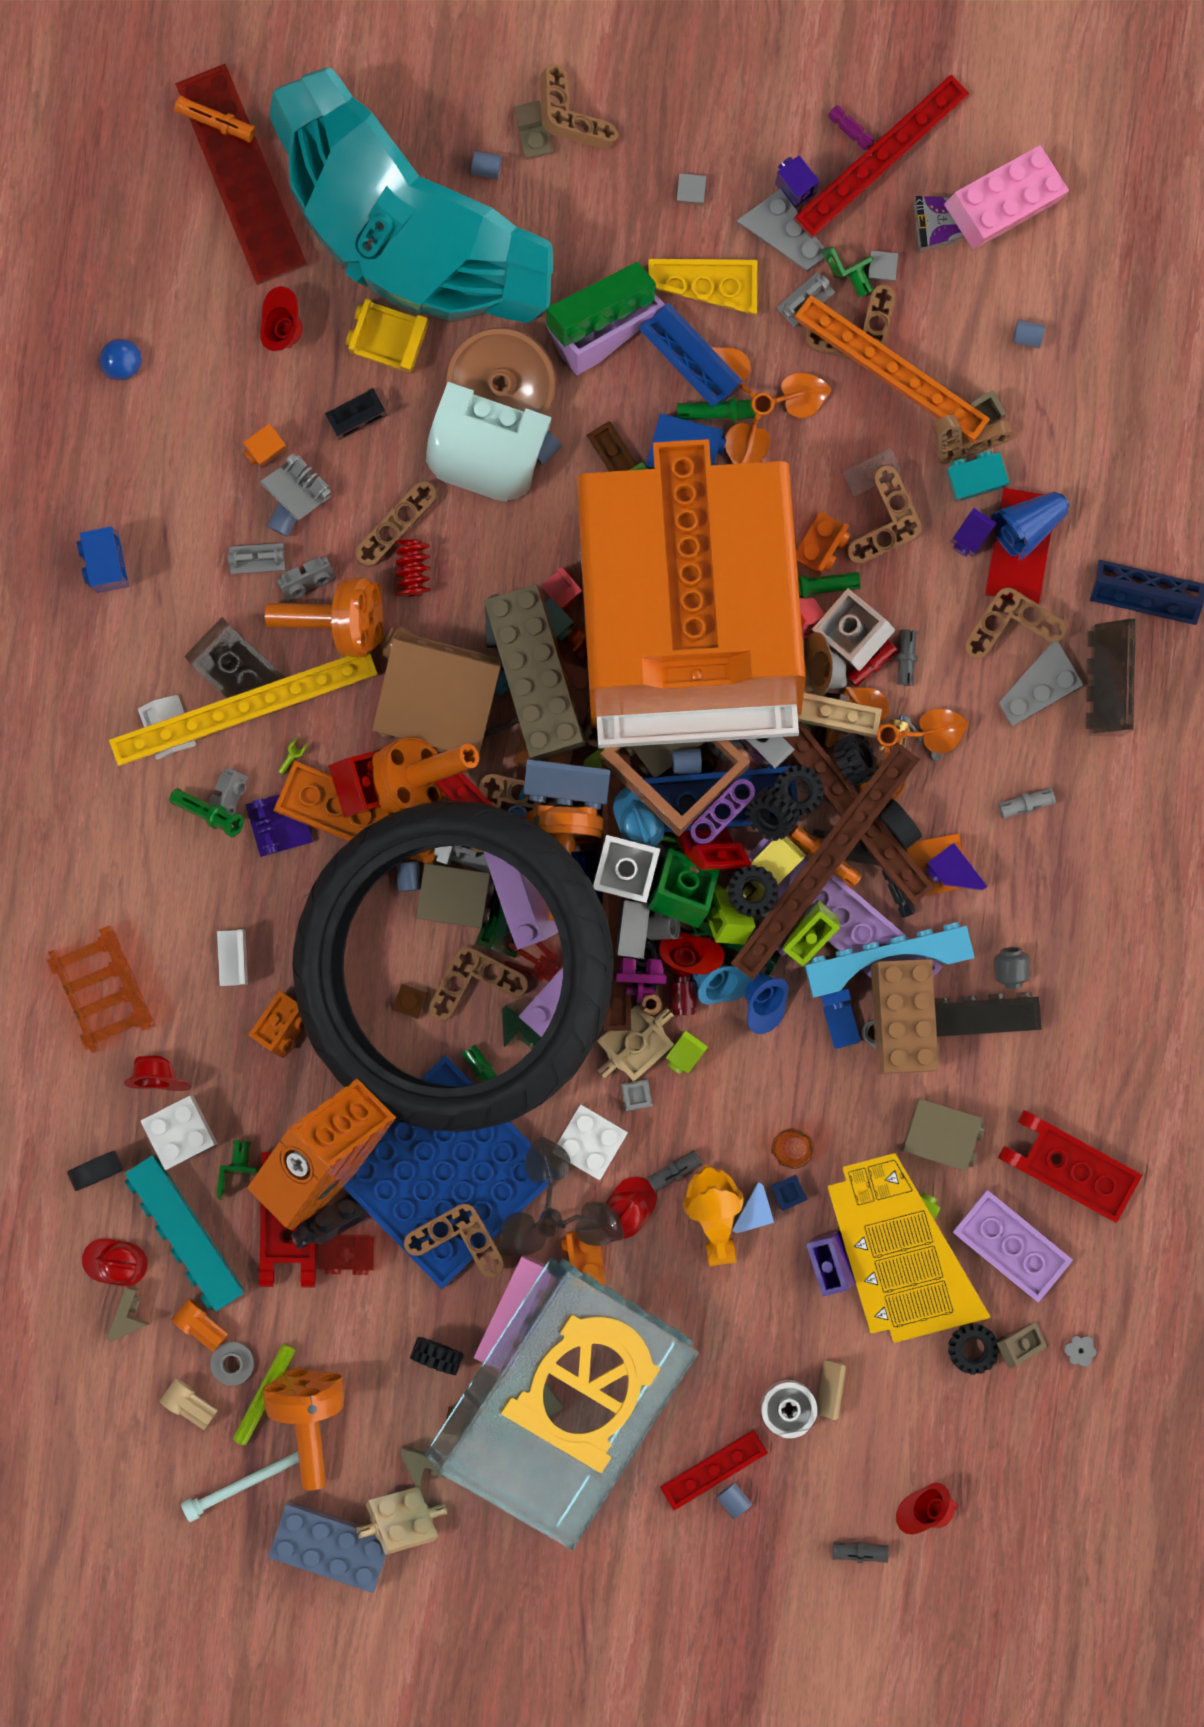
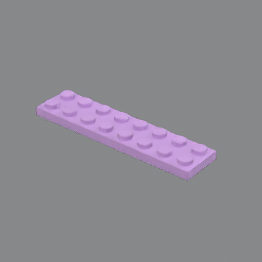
M764 837L749 854L750 862L761 853L773 838L767 840ZM805 856L777 885L778 899L781 898L809 861L808 857ZM835 875L831 877L809 906L810 908L818 899L838 916L840 929L828 940L838 951L852 948L854 954L864 951L863 945L879 942V946L882 947L890 945L889 939L905 935ZM896 955L882 958L871 964L880 961L928 960L930 958L918 955ZM932 959L934 978L942 966ZM871 964L861 969L870 978Z

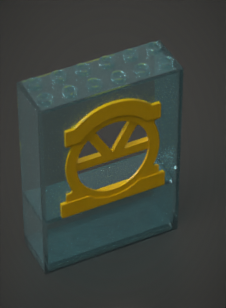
M551 1257L424 1456L440 1474L573 1551L699 1352L692 1347L694 1341L674 1326H668L651 1312L647 1313L638 1304L630 1299L626 1300L609 1286H603L597 1279L586 1272L582 1273L562 1258L558 1262ZM592 1344H602L615 1350L623 1359V1363L589 1382ZM580 1346L578 1376L556 1364V1362L569 1350ZM550 1373L615 1412V1415L603 1426L586 1433H569L555 1426L548 1418L543 1404V1390L548 1374ZM622 1376H628L627 1392L622 1403L600 1390Z

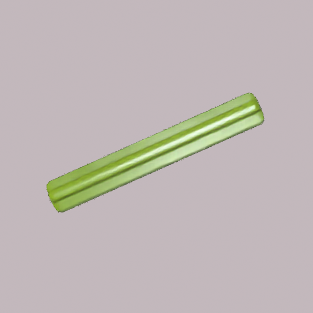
M287 1344L281 1346L233 1437L236 1443L243 1446L248 1443L265 1410L263 1387L285 1373L295 1354L293 1347Z

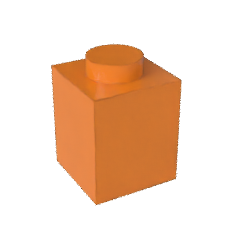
M270 423L243 442L247 448L243 452L252 465L258 463L261 468L288 450Z

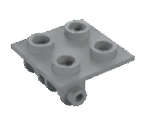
M292 453L286 459L287 463L261 480L260 483L299 521L331 498L330 494L332 491L329 489L330 485L318 477L319 474L317 472L312 476L310 475L313 470L312 467L305 470L307 464L301 459L300 455L296 456Z

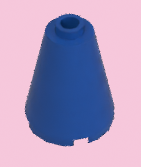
M1053 491L997 510L991 515V519L996 522L999 530L995 535L1009 555L1012 557L1019 555L1018 560H1022L1068 515L1069 502L1063 494Z

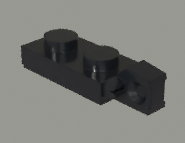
M349 1194L300 1224V1227L292 1232L293 1243L299 1250L311 1242L322 1245L366 1218V1211Z

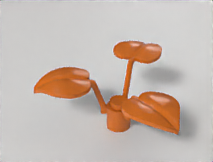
M711 347L742 381L749 377L751 372L750 361L742 351L734 348ZM801 372L791 374L782 381L781 390L784 396L772 398L767 393L756 394L741 383L739 387L752 397L750 405L756 415L751 426L746 423H737L727 431L725 449L732 463H759L766 456L770 448V435L765 429L756 428L761 415L769 414L773 410L775 403L785 401V408L788 413L797 418H807L820 409L830 394L831 387L821 378Z
M845 688L844 695L850 697L849 702L882 709L880 721L887 717L889 712L888 701L880 691L872 688ZM932 709L924 713L919 720L922 732L899 731V729L891 724L882 725L879 723L877 739L885 747V759L890 754V749H893L897 743H901L902 737L924 736V745L927 749L937 754L950 752L959 744L968 728V722L954 711ZM876 762V764L880 767L882 763ZM905 781L892 797L894 800L903 792ZM868 782L859 785L861 791Z

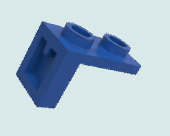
M845 989L820 996L833 1047L838 1049L859 1043L860 1037L850 1004L849 990Z

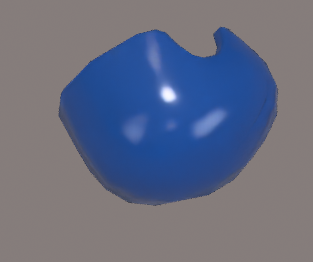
M115 339L108 342L102 348L98 359L100 370L111 380H127L139 371L142 363L141 352L137 345L125 339Z

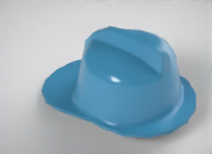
M627 787L621 790L615 797L613 809L622 838L651 847L657 846L662 840L665 831L663 821Z
M724 963L720 968L709 974L693 975L699 988L698 999L706 1005L733 1001L744 997L745 989L752 981L751 978L735 966H728Z

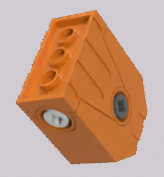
M355 1079L348 1087L346 1086L336 1093L332 1099L329 1098L318 1106L315 1111H311L300 1119L297 1124L295 1123L289 1127L247 1189L286 1228L293 1230L301 1221H305L317 1209L326 1205L355 1175L396 1117L358 1079Z

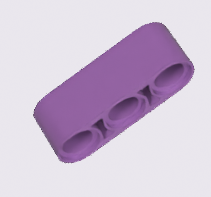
M745 779L735 781L694 822L690 831L693 841L701 845L710 843L753 799L755 789L752 783ZM739 785L748 787L750 791L749 797L745 800L736 798L734 794V789ZM718 805H726L730 809V816L727 819L722 820L716 817L715 808ZM705 824L709 826L711 830L710 837L707 839L698 838L695 834V829L698 825Z

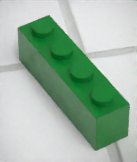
M637 261L549 306L546 309V326L564 347L573 342H579L594 331H600L608 324L627 317L629 313L650 305L655 301L656 283Z

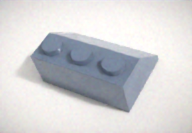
M527 759L524 794L530 795V801L546 802L547 797L557 799V804L573 806V802L578 801L585 802L584 807L601 809V804L607 805L611 771Z

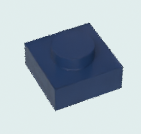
M796 1174L771 1185L782 1211L808 1200Z

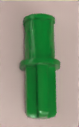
M476 1044L461 1054L476 1073L474 1075L475 1078L479 1077L482 1082H485L497 1076L492 1069L493 1064L487 1062Z

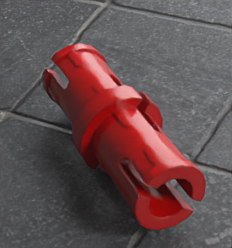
M887 639L860 671L854 667L846 673V677L855 687H858L872 673L879 672L881 670L880 667L898 653L897 649Z

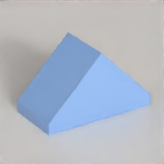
M758 1181L732 1226V1231L736 1234L774 1223L764 1186Z

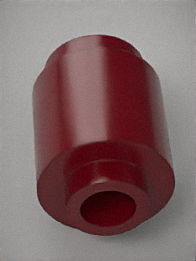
M674 976L675 981L669 982L670 1008L673 1009V1015H694L695 1008L698 1007L696 981H691V976Z

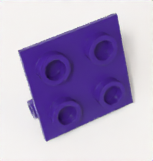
M280 795L252 801L253 803L246 804L260 857L313 842L308 825L273 811Z

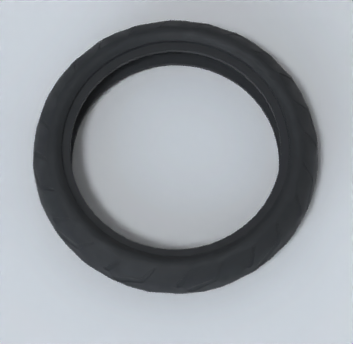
M436 801L400 810L365 827L333 856L312 886L298 922L293 948V979L297 1006L306 1034L317 1055L342 1086L348 1087L351 1082L358 1079L396 1117L395 1120L435 1131L466 1132L512 1121L543 1104L572 1079L593 1048L603 1027L610 1005L614 961L609 925L601 902L581 866L558 840L529 820L507 810L476 802ZM447 846H466L488 852L504 860L523 874L538 890L554 918L559 932L563 955V980L560 997L551 1022L541 1039L512 1068L493 1079L471 1086H446L416 1078L389 1062L377 1051L361 1030L353 1014L345 986L344 953L347 936L356 911L366 894L386 872L400 862L421 852Z

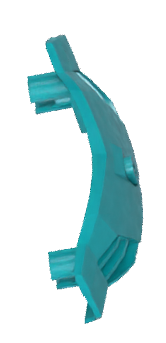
M330 67L303 74L300 79L274 89L270 104V120L289 155L290 192L304 214L308 226L342 269H345L347 276L356 283L368 286L373 294L419 315L423 313L450 322L473 318L485 313L524 323H529L542 317L541 315L550 306L551 274L553 273L552 243L538 235L516 227L493 208L420 177L374 114L351 95L345 84ZM373 238L374 241L371 243L372 246H370L368 241Z

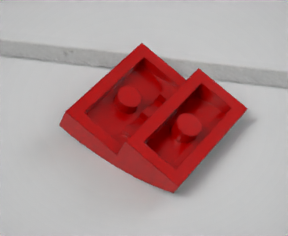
M727 828L723 829L710 843L703 845L693 841L690 834L691 830L684 831L679 837H676L687 857L702 870L743 868L745 866L750 867L751 865L742 843H733ZM695 830V834L700 839H707L711 835V830Z

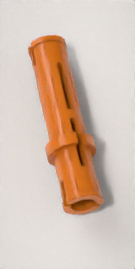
M179 96L176 101L174 112L219 129L221 134H231L249 143L254 137L256 126L235 119L233 114L228 113L225 115L207 106L188 100L183 96ZM192 110H196V111H198V112H201V113H203V114H206V115L210 116L211 118H209V117H207V116H204V115H202V114H199V113H197V112H194V111H192Z
M796 825L787 836L805 852L806 857L809 859L822 844L819 838L815 839L799 825ZM845 861L834 873L836 877L841 879L850 888H853L862 876L861 873L853 869Z

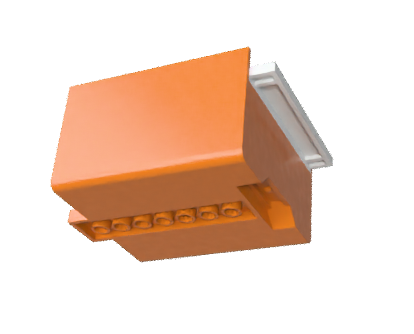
M709 439L654 442V469L596 472L578 475L576 482L592 728H597L598 748L799 736L798 715L802 713L806 675L789 463L775 461L711 465Z

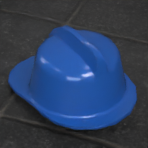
M759 972L756 978L747 985L745 989V999L748 1004L747 1025L754 1033L765 1034L770 1032L783 1019L789 988L786 980L773 978L765 975L763 972Z

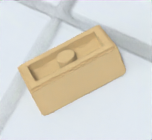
M829 1360L823 1362L817 1401V1415L833 1420L839 1419L846 1365L842 1362Z

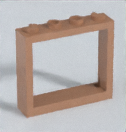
M728 740L711 741L735 765L681 816L617 754L622 747L606 748L600 755V762L678 837L748 770L750 764L748 754L741 747L737 746L735 748Z

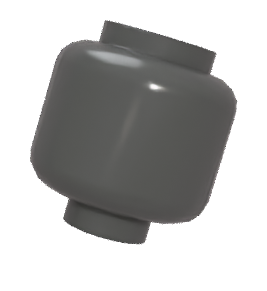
M1019 947L1001 949L1000 953L994 958L996 981L1005 984L1007 989L1021 988L1022 983L1028 981L1031 976L1029 955Z

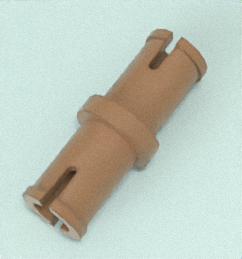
M655 994L643 996V1002L640 1003V1008L646 1015L657 1014L662 1006L661 999ZM649 999L656 1002V1007L653 1010H649L646 1007V1001Z

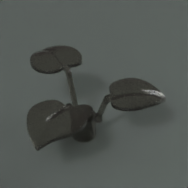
M543 1137L535 1140L531 1144L525 1159V1168L528 1176L534 1182L546 1180L548 1182L545 1210L541 1213L536 1223L533 1217L527 1213L521 1212L509 1215L504 1220L500 1230V1254L522 1256V1254L535 1253L544 1246L547 1238L553 1237L558 1233L559 1228H565L566 1225L575 1220H578L575 1226L577 1236L588 1245L601 1246L613 1241L622 1240L624 1232L618 1215L611 1207L602 1202H587L582 1207L581 1215L575 1214L564 1221L561 1214L551 1208L552 1179H563L570 1170L571 1161L563 1147Z

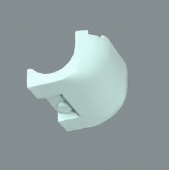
M447 382L429 433L426 462L429 469L436 475V478L446 483L499 501L507 502V500L518 499L523 495L525 496L530 489L535 465L550 428L552 417L529 409H525V412L474 395V390Z

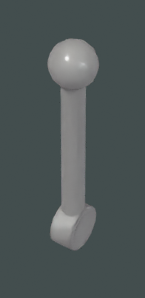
M903 715L902 721L910 725L909 729L912 732H919L911 723L910 717ZM917 737L924 745V737ZM928 749L933 760L938 761L942 758V754L934 753Z

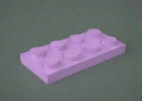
M987 1189L952 1231V1233L1038 1303L1073 1261V1259Z

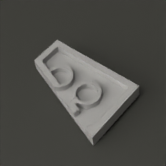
M781 189L736 221L741 227L755 234L758 239L772 246L805 272L825 259L822 253L824 247L816 236L811 239L793 220L798 212Z
M1052 642L999 701L998 705L1012 727L1082 687L1083 683L1059 642Z

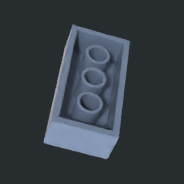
M288 1501L285 1505L268 1558L374 1593L386 1555L375 1535L362 1539L358 1538L359 1534H357L356 1529L363 1525Z

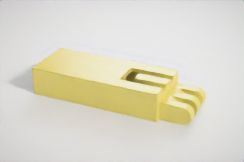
M786 836L782 840L780 838L778 841L772 840L751 862V865H756V867L762 866L768 872L770 871L773 877L776 878L778 885L806 855ZM750 881L757 890L747 900L756 902L763 897L764 888L761 883ZM748 886L742 891L745 898L752 892Z

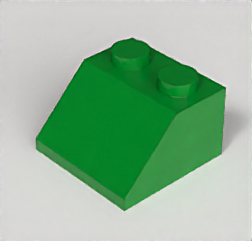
M669 848L654 882L647 909L698 928L709 913L720 869L702 870L686 854ZM690 867L697 868L699 872L694 873L690 871Z

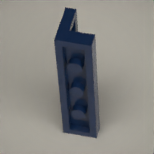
M1099 560L1095 582L1090 594V601L1197 625L1204 604V584ZM1103 571L1114 573L1116 577L1105 576ZM1131 578L1140 579L1143 583H1135ZM1158 584L1167 585L1170 589H1161ZM1189 590L1198 592L1197 597L1187 595L1184 591Z

